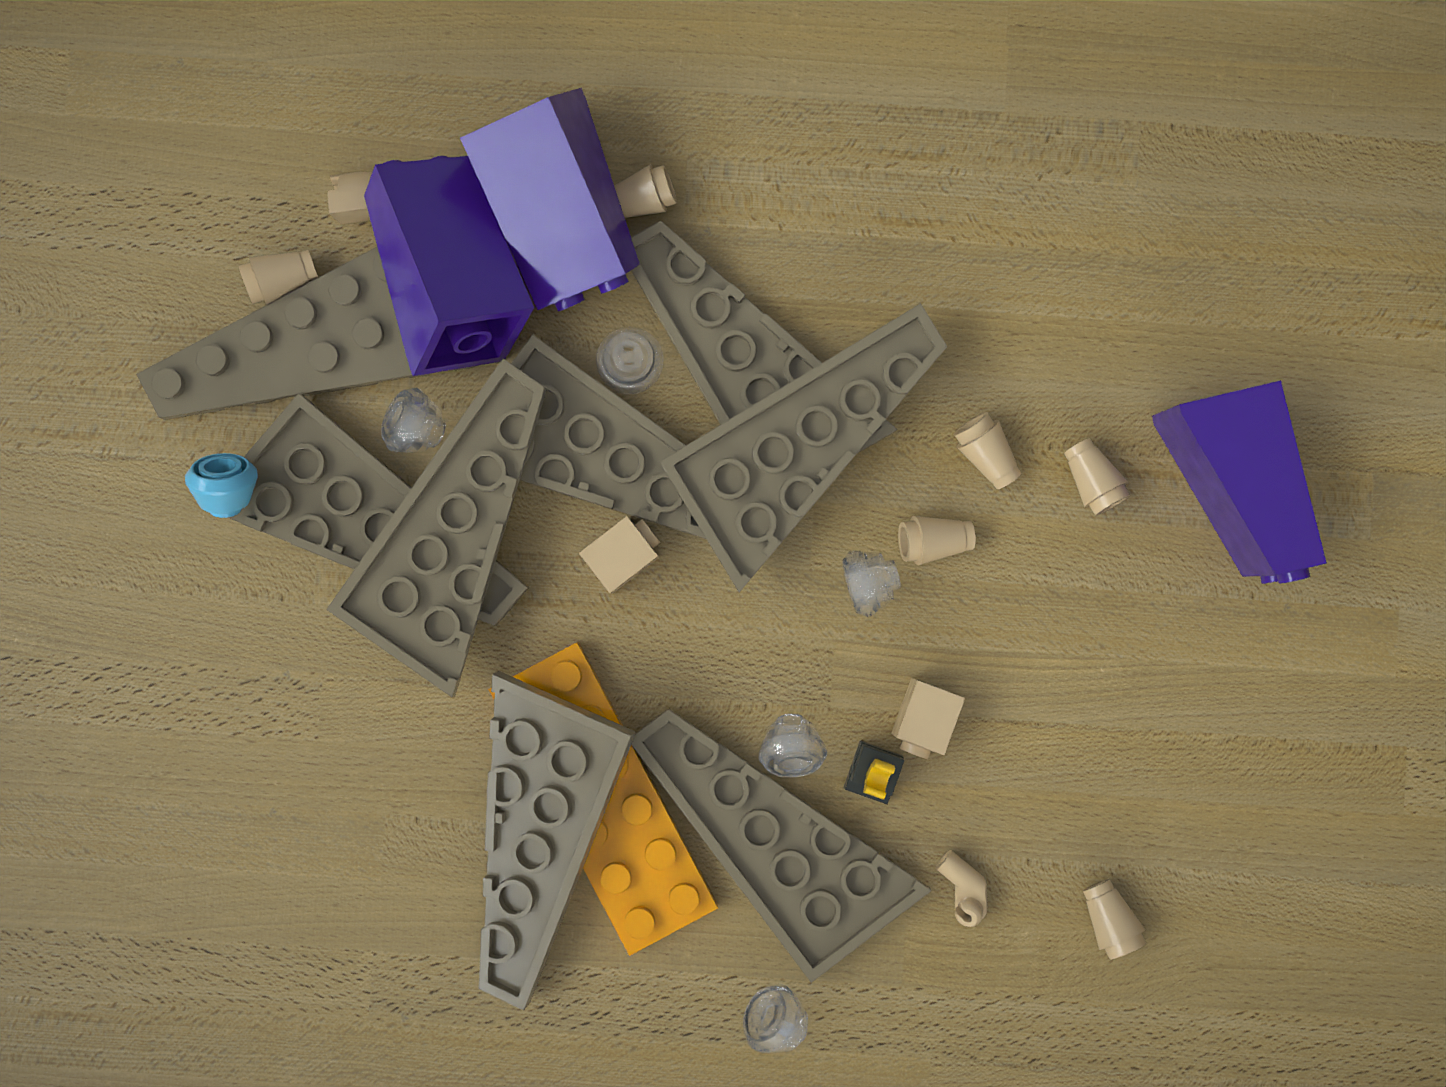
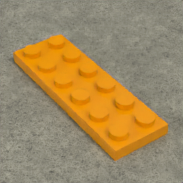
M579 642L512 676L623 726ZM490 688V689H488V690L490 691V693H491V695H492V697H493V699H494V697H495V692H491V689H492V688ZM631 745L583 867L629 956L718 909V903L639 754Z

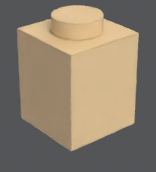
M626 516L579 552V554L609 593H614L659 558V555L653 548L661 542L643 519L634 524Z
M911 678L891 733L896 738L903 740L900 749L925 759L929 758L931 751L945 755L965 698Z

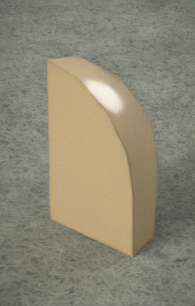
M359 171L330 176L334 190H329L327 194L329 214L341 225L370 221L364 194L372 172Z

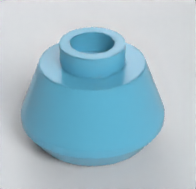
M230 453L212 454L202 457L193 463L185 475V484L202 510L211 513L215 517L227 518L237 515L241 512V509L250 503L258 472L252 463L240 455Z

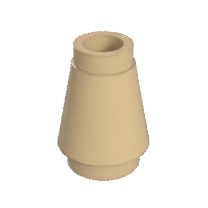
M649 164L614 185L625 218L667 212L668 206L677 203L676 193L665 165L653 168Z
M309 250L249 257L250 262L238 266L252 304L265 301L266 305L309 283V281L318 278Z
M988 412L974 417L954 433L959 441L957 449L992 482L996 489L1009 485L1021 475L1000 421H993Z
M1090 438L1079 442L1064 453L1084 508L1090 506L1095 516L1112 509L1131 496L1125 487L1129 482L1098 447L1094 446Z
M912 516L910 521L900 523L898 528V544L901 557L905 562L914 561L916 565H922L963 553L964 551L974 550L976 535L971 521Z
M1110 879L1101 881L1083 890L1099 950L1105 949L1110 960L1127 955L1147 944L1142 934L1146 929L1118 890L1114 888Z

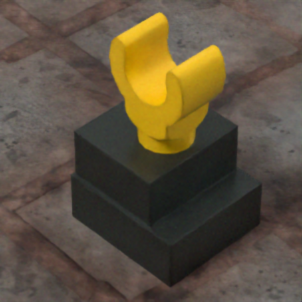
M859 741L844 789L888 805L904 764V757L886 749Z

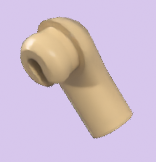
M949 850L939 860L935 869L955 884V917L957 921L963 926L974 927L987 914V882L983 875L952 850Z

